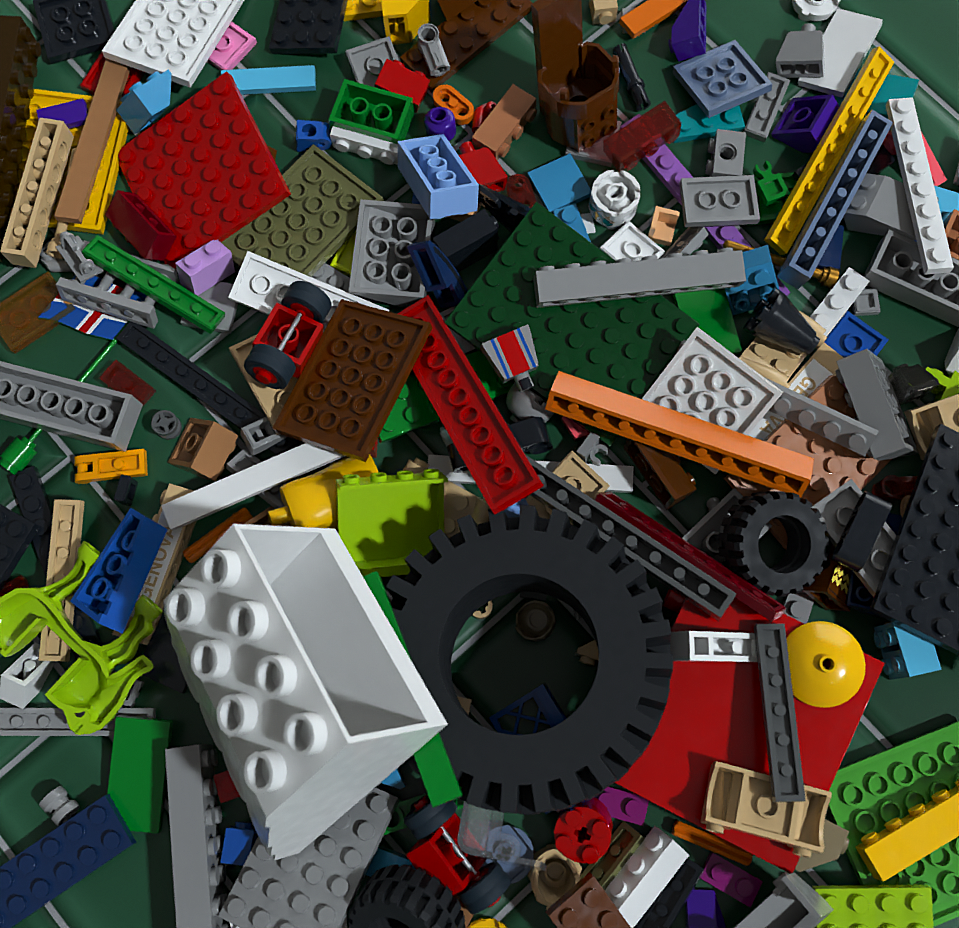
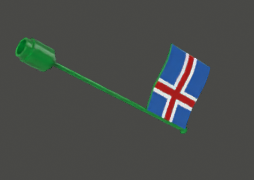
M94 276L86 280L84 285L98 287L102 279ZM112 283L107 292L117 295L121 294L124 288ZM134 291L130 299L141 302L145 300L147 295ZM60 294L55 297L38 317L39 319L59 322L89 336L111 341L78 380L80 382H84L115 346L118 342L117 336L130 322L61 299ZM36 429L29 439L25 436L21 440L15 437L0 455L2 457L0 465L14 475L19 470L22 471L38 453L34 450L37 445L33 441L42 430Z

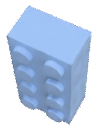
M444 134L398 141V168L430 219H441L446 216L464 215L477 211L479 184Z

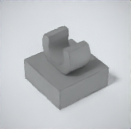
M590 432L576 452L586 464L591 461L592 464L599 466L601 461L595 457V454L602 452L607 456L608 449L600 444V436Z

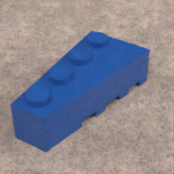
M130 508L70 602L97 623L123 634L168 529Z

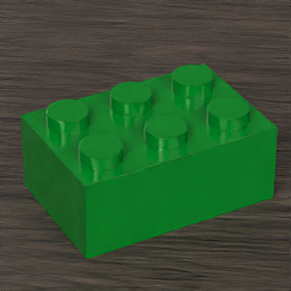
M344 79L328 119L330 128L332 129L334 126L398 144V141L405 140L414 116L413 98Z

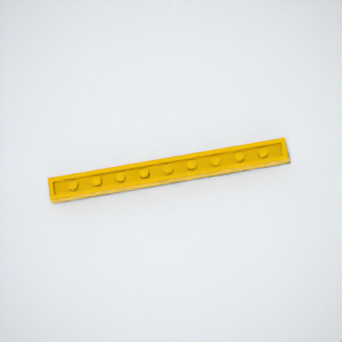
M880 46L872 49L764 239L780 255L787 254L894 64V61Z

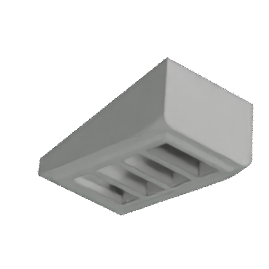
M267 417L241 428V437L252 456L287 438V436L281 434L276 435ZM265 429L269 437L265 438L261 430ZM253 434H255L258 438V442H255V440L253 439Z

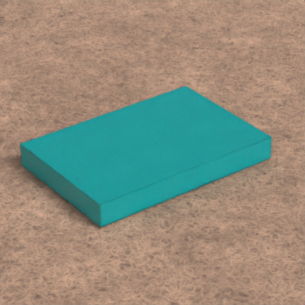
M858 69L844 97L841 98L835 96V99L839 106L843 102L845 96L847 95L849 89L851 88L853 82L855 81L861 69ZM888 74L865 116L871 110H874L888 119L885 106L888 99L913 98L919 79Z

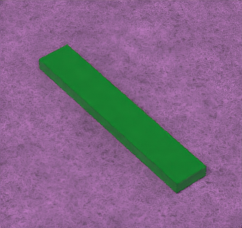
M96 235L82 250V254L86 259H91L94 264L209 334L225 318L224 311L99 235Z

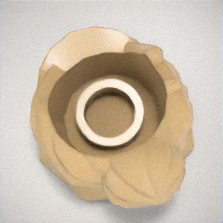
M555 844L546 845V847L533 854V863L528 872L531 888L536 900L546 905V910L581 880L580 875L582 873L581 865L564 856L558 851Z

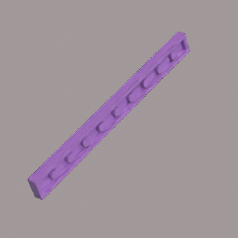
M638 114L620 126V133L682 205L679 182L681 178L693 177L641 115ZM734 225L702 226L708 232V238L718 249H723V243L726 240L752 247ZM776 277L780 291L788 297L791 292Z

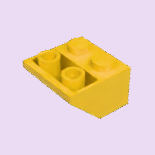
M381 0L386 37L390 36L392 44L410 43L418 35V29L423 24H428L431 21L429 0Z

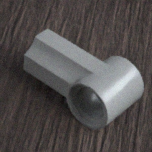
M430 23L423 24L418 29V50L424 57L430 75L439 77L450 70V65L439 39L438 28Z

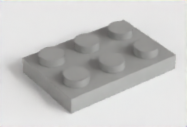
M754 175L681 178L679 186L685 227L758 224L760 215Z

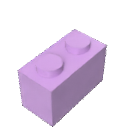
M214 239L175 263L180 283L197 296L235 273L231 251L220 241Z

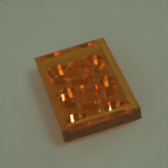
M49 271L0 303V335L15 354L61 324L58 320L76 310L72 303L64 301L68 308L50 320L38 318L41 313H45L50 309L51 302L59 294L56 287L57 281Z

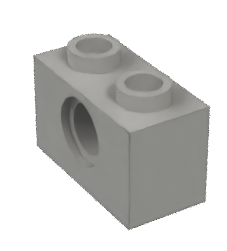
M717 129L714 138L709 139L708 153H711V160L707 161L705 174L709 175V177L742 176L746 132Z

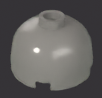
M515 382L511 386L507 394L506 405L507 409L512 413L510 419L513 422L517 423L534 417H542L546 423L554 415V412L545 410L547 401L533 390L528 389L519 392Z

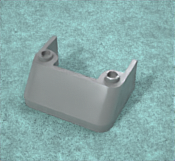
M784 872L773 882L776 886L773 893L735 928H815L834 909L795 872L791 874Z

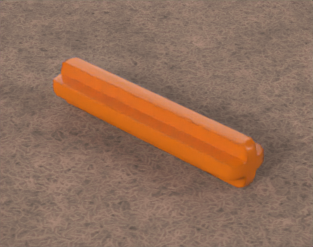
M242 508L183 551L186 560L193 563L202 557L232 524H244L252 519L251 513L246 508Z
M675 821L672 827V834L746 866H749L752 861L753 854L717 836L680 821Z

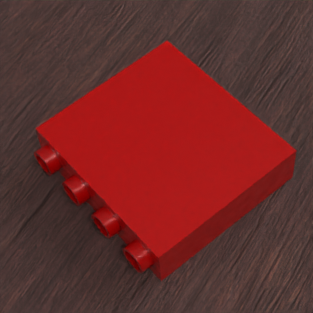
M671 589L668 590L662 604L663 607L673 611L669 620L671 632L754 633V626L756 624H785L787 637L794 629L804 624L784 613L781 617L771 622L737 598L733 599L719 622ZM863 653L865 658V676L862 685L851 699L841 705L828 708L814 707L801 702L793 696L804 785L825 791L830 790L883 669L884 662ZM826 658L823 660V667L827 670L831 667V662ZM673 661L670 692L658 728L642 756L636 760L629 771L618 782L615 781L614 783L706 830V824L700 821L711 763L717 761L770 776L757 662ZM724 829L723 834L711 832L790 874L794 872L800 856L793 854V848L781 842L733 829Z

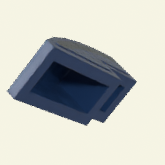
M430 240L409 244L407 246L426 291L434 292L441 309L457 306L468 290L447 256Z

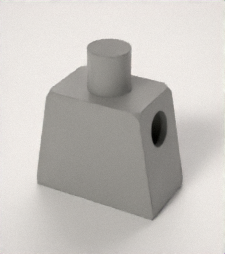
M811 23L804 24L801 31L789 32L776 58L777 75L784 78L824 77L823 32L820 30L815 31L816 27Z

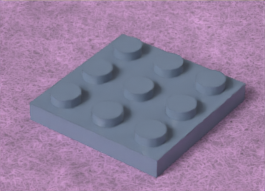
M736 40L673 66L674 76L708 118L772 90V82Z

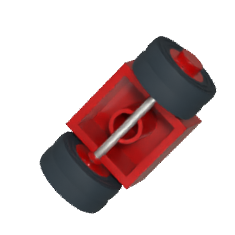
M295 281L289 286L282 298L281 304H275L254 339L252 350L244 362L246 372L253 379L273 389H284L292 376L299 379L323 334L324 324L322 323L332 306L327 294L317 286L305 281Z
M426 794L414 804V808L404 818V823L418 840L406 856L416 869L421 868L426 870V874L431 877L434 875L439 878L443 886L447 885L452 890V896L457 894L470 914L479 913L493 906L510 886L511 880L497 861L490 862L481 868L488 857L455 813L458 807L453 800L433 808L430 798Z

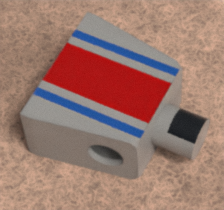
M528 324L481 344L480 349L502 383L514 379L519 392L534 387L529 372L536 370L539 365Z

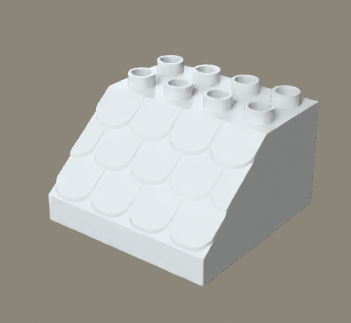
M232 524L163 600L164 614L171 634V642L177 653L183 676L196 702L200 703L202 715L216 746L221 752L223 751L228 772L240 797L247 803V809L254 828L265 850L270 856H273L274 860L300 853L448 725L336 529Z

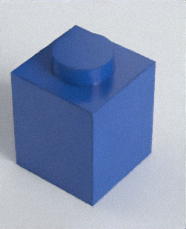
M235 821V826L226 827L220 863L244 866L258 838L255 828H251V822Z

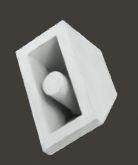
M34 643L1 675L0 699L23 709L40 692L56 661H38L40 645Z

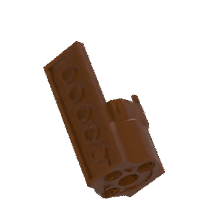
M537 0L531 4L540 112L545 116L546 129L551 139L564 146L573 147L579 153L585 148L593 146L596 141L604 136L611 135L617 129L619 57L613 55L612 58L598 43H583L582 0Z

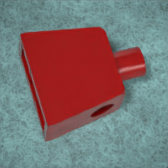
M470 141L461 144L459 147L461 155L458 156L477 183L496 192L505 190L507 174L490 149L484 147L475 150L473 143Z

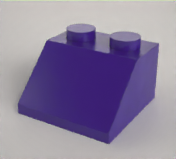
M833 94L792 98L771 135L773 138L802 153H812L818 146L840 106Z

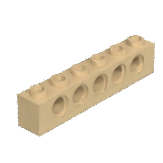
M39 118L0 250L13 265L37 268L74 138L64 121Z

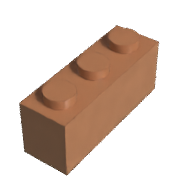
M512 84L472 136L475 150L487 147L497 161L500 157L504 158L513 140H518L522 135L526 123L532 122L537 114V98Z

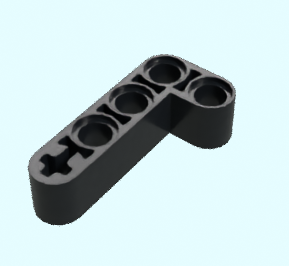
M534 417L508 425L524 453L529 451L532 455H536L553 449L547 425L542 417ZM454 443L448 445L447 451L453 472L468 471Z

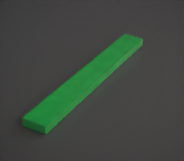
M375 571L363 576L412 661L379 573ZM438 732L413 754L433 808L463 796Z

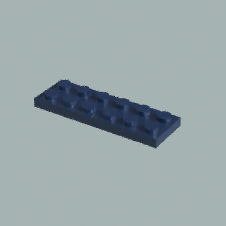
M110 794L104 795L0 867V928H13L137 843Z

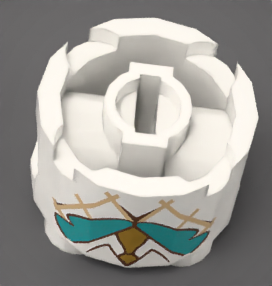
M608 170L600 174L593 183L588 206L593 218L610 230H614L617 227L623 226L627 221H631L635 216L639 203L640 185L635 177L626 171L620 170L619 173L614 172V170Z

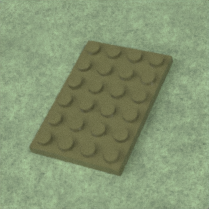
M313 144L282 175L291 195L221 243L231 251L233 263L241 268L246 253L249 251L312 277L356 232L360 199L384 201V199Z

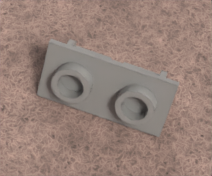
M68 231L60 234L61 244L56 246V249L81 283L103 272L101 267L94 264L91 259H86L83 256L82 250L86 246L79 236L75 237Z

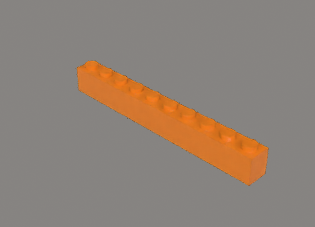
M558 371L551 387L545 410L782 492L798 494L800 498L811 481L814 458L561 371Z

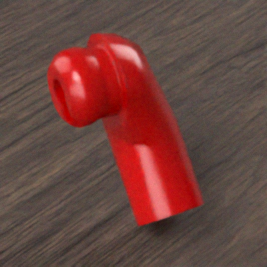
M489 101L474 111L473 133L478 130L497 105L495 102Z

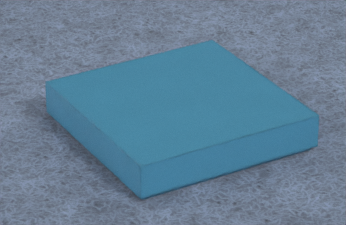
M571 154L556 159L527 174L544 208L552 214L553 210L578 203L591 196V189Z

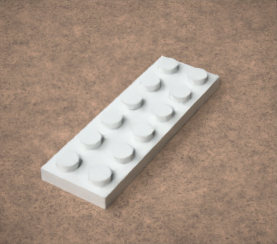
M249 251L246 253L228 297L234 302L269 315L276 303L281 304L284 294L293 282L305 281L311 283L325 292L332 304L328 315L322 323L324 324L323 332L341 299L389 312V309Z

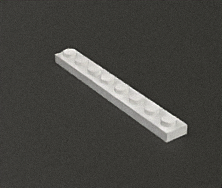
M913 98L888 99L885 106L888 119L893 122L891 132L924 274L950 273L954 266Z

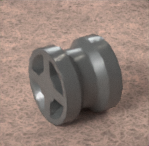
M159 411L152 418L151 425L153 430L163 439L171 440L178 437L181 433L182 423L171 411Z

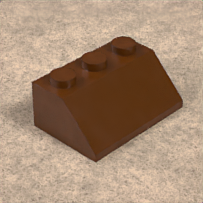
M629 438L627 439L623 447L666 511L695 492L696 482L689 472H684L680 466L681 461L678 455Z

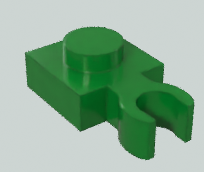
M765 161L763 165L766 171H761L756 164L753 174L760 180L757 181L755 187L765 206L787 199L790 192L781 174H772V166L769 161Z

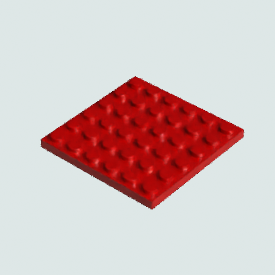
M227 71L124 145L118 154L119 165L132 193H136L177 236L164 260L165 264L175 268L176 271L175 263L213 239L220 242L224 241L291 195L232 75Z

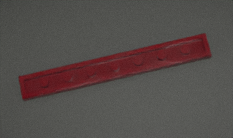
M609 491L596 495L595 501L735 592V598L771 622L783 615L786 610L784 605L613 492Z

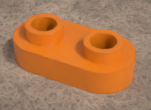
M444 84L434 90V105L451 110L456 124L466 125L472 121L474 116L473 104L456 89ZM442 99H448L447 102H443V101H441V100H442Z

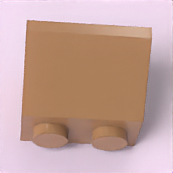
M190 418L168 463L201 478L216 481L223 473L224 464L229 454L234 451L239 435L215 421Z

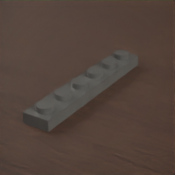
M756 624L754 626L772 801L773 803L804 802L806 800L785 624Z

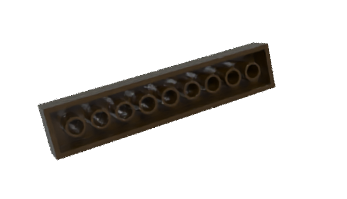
M0 15V250L9 223L11 208H13L15 202L14 190L15 185L19 181L18 168L23 158L22 145L26 140V122L30 118L29 105L30 100L34 96V78L37 77L38 73L36 65L38 57L41 55L40 43L37 42L22 17ZM0 252V262H2L3 254Z

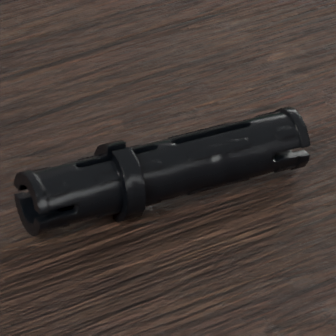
M622 43L621 47L623 50H621L618 44L613 48V54L619 57V67L627 84L626 90L632 96L636 109L642 111L641 105H643L645 110L651 105V102L644 89V80L640 79L627 45Z

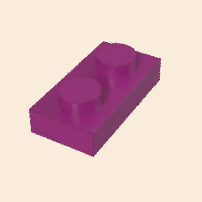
M607 787L601 794L595 796V798L604 803L612 818L641 826L644 825L649 800L637 794Z
M710 851L702 867L705 871L701 879L751 908L763 881Z

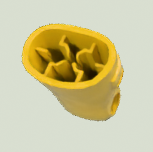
M369 455L366 462L348 456L336 462H332L329 467L317 473L281 486L280 495L284 506L267 511L271 525L276 526L290 522L291 527L330 528L337 530L336 479H343V476L348 474L370 477L371 473L378 472L371 455Z

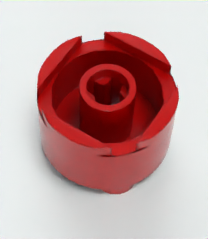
M594 797L559 811L554 829L555 845L558 851L568 859L578 863L594 864L607 852L611 842L613 822L604 803Z

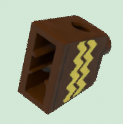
M831 544L827 561L822 562L821 567H823L821 574L819 576L814 575V583L809 587L803 586V591L825 610L850 612L851 607L845 604L851 569L831 559L835 549L833 544Z

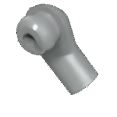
M47 247L42 248L40 260L49 271L72 272L65 260L47 255Z

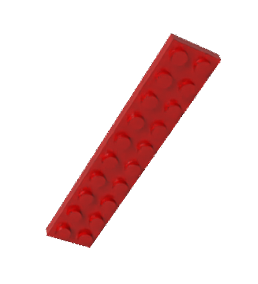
M429 295L399 312L398 314L430 322L432 330L412 370L494 515L543 487V483L448 326L444 323L445 321Z

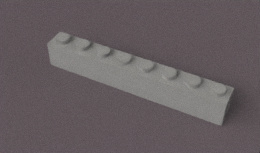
M733 248L719 249L717 253L708 254L707 250L693 252L690 256H683L682 253H672L667 255V258L657 259L656 255L641 258V261L622 258L616 260V263L606 264V261H595L590 263V266L580 267L579 263L565 265V268L555 269L554 266H544L535 272L533 282L536 307L540 308L739 287L746 282L742 250L733 251Z

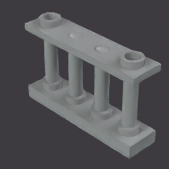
M85 240L83 241L85 246H87L90 243ZM133 256L180 285L175 268L167 264L162 265ZM106 272L98 287L84 285L86 281L81 283L77 277L74 280L60 277L56 283L60 297L64 301L153 329L158 323L153 306L156 301L149 296H146L145 300L141 302L130 299L136 289L129 284H126L121 294L116 295L107 292L116 276L109 272Z

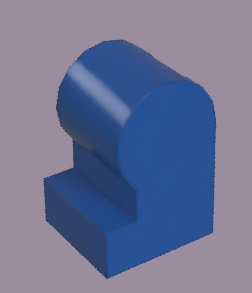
M297 120V152H306V149L310 148L313 144L321 150L330 148L332 145L330 125L321 121Z

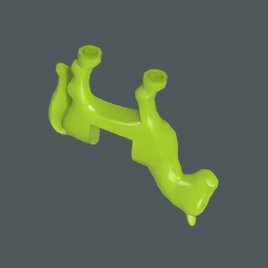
M83 541L77 549V561L73 569L62 580L42 588H16L0 597L1 655L8 657L19 652L47 625L80 656L45 694L54 705L63 710L70 730L76 735L91 734L101 730L111 722L123 706L137 678L154 668L153 663L146 656L142 655L121 670L111 674L117 665L125 664L134 658L140 642L152 634L154 630L152 622L162 613L161 608L154 601L142 594L134 606L135 614L129 627L119 638L103 646L87 642L74 629L62 604L66 597L78 590L101 554L86 541ZM84 711H85V713H84V715H83L82 717H77V716L75 715V713H80V712H84Z

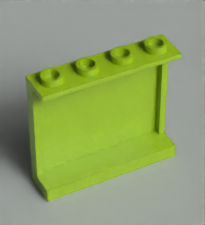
M425 469L423 473L415 474L412 471H398L397 475H386V473L376 472L371 473L370 477L348 474L344 475L343 479H336L337 533L362 576L375 571L379 573L380 577L407 575L410 569L405 558L414 549L423 557L433 549L429 536L439 529L444 532V483L448 482V478L442 472H439L438 469Z

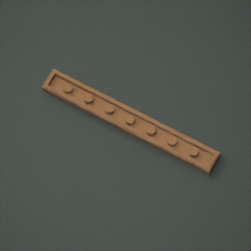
M107 58L105 60L54 215L57 221L82 223L117 114L116 109L119 107L120 99L122 98L131 70L130 66Z

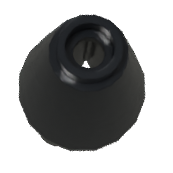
M776 287L769 293L766 300L762 298L753 310L756 312V315L751 317L743 327L745 331L753 336L798 353H805L806 355H809L820 341V338L816 336V331L788 297Z

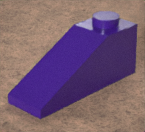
M688 0L672 26L671 39L668 40L671 53H675L678 62L706 54L707 4L705 0Z

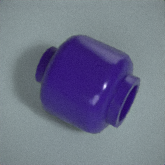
M436 107L427 112L424 119L427 136L444 134L448 141L452 140L456 135V121L453 112L445 107Z

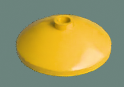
M816 621L797 627L786 637L794 697L814 707L828 708L847 702L857 693L865 676V658L861 646L850 632L834 623ZM826 658L831 662V667L828 670L823 667V660Z

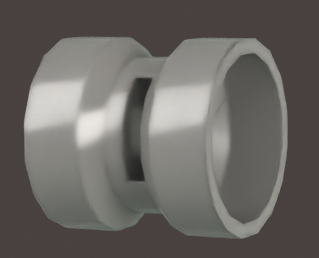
M63 786L52 790L39 803L44 812L52 814L51 819L56 826L65 823L80 808V805L75 800H69L67 791Z

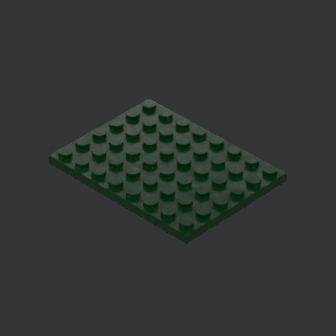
M538 202L532 206L444 322L448 328L480 352H482L480 349L482 343L528 324L539 365L536 370L529 372L534 385L530 389L546 401L558 371L642 399L676 355L680 343L683 340H687L700 325L662 295L537 308L533 276L536 271H539V268L554 266L555 269L565 268V265L579 263L580 267L590 266V263L595 261H606V264L616 263L614 259ZM571 419L587 432L600 436V441L607 447H610L618 437L617 434Z

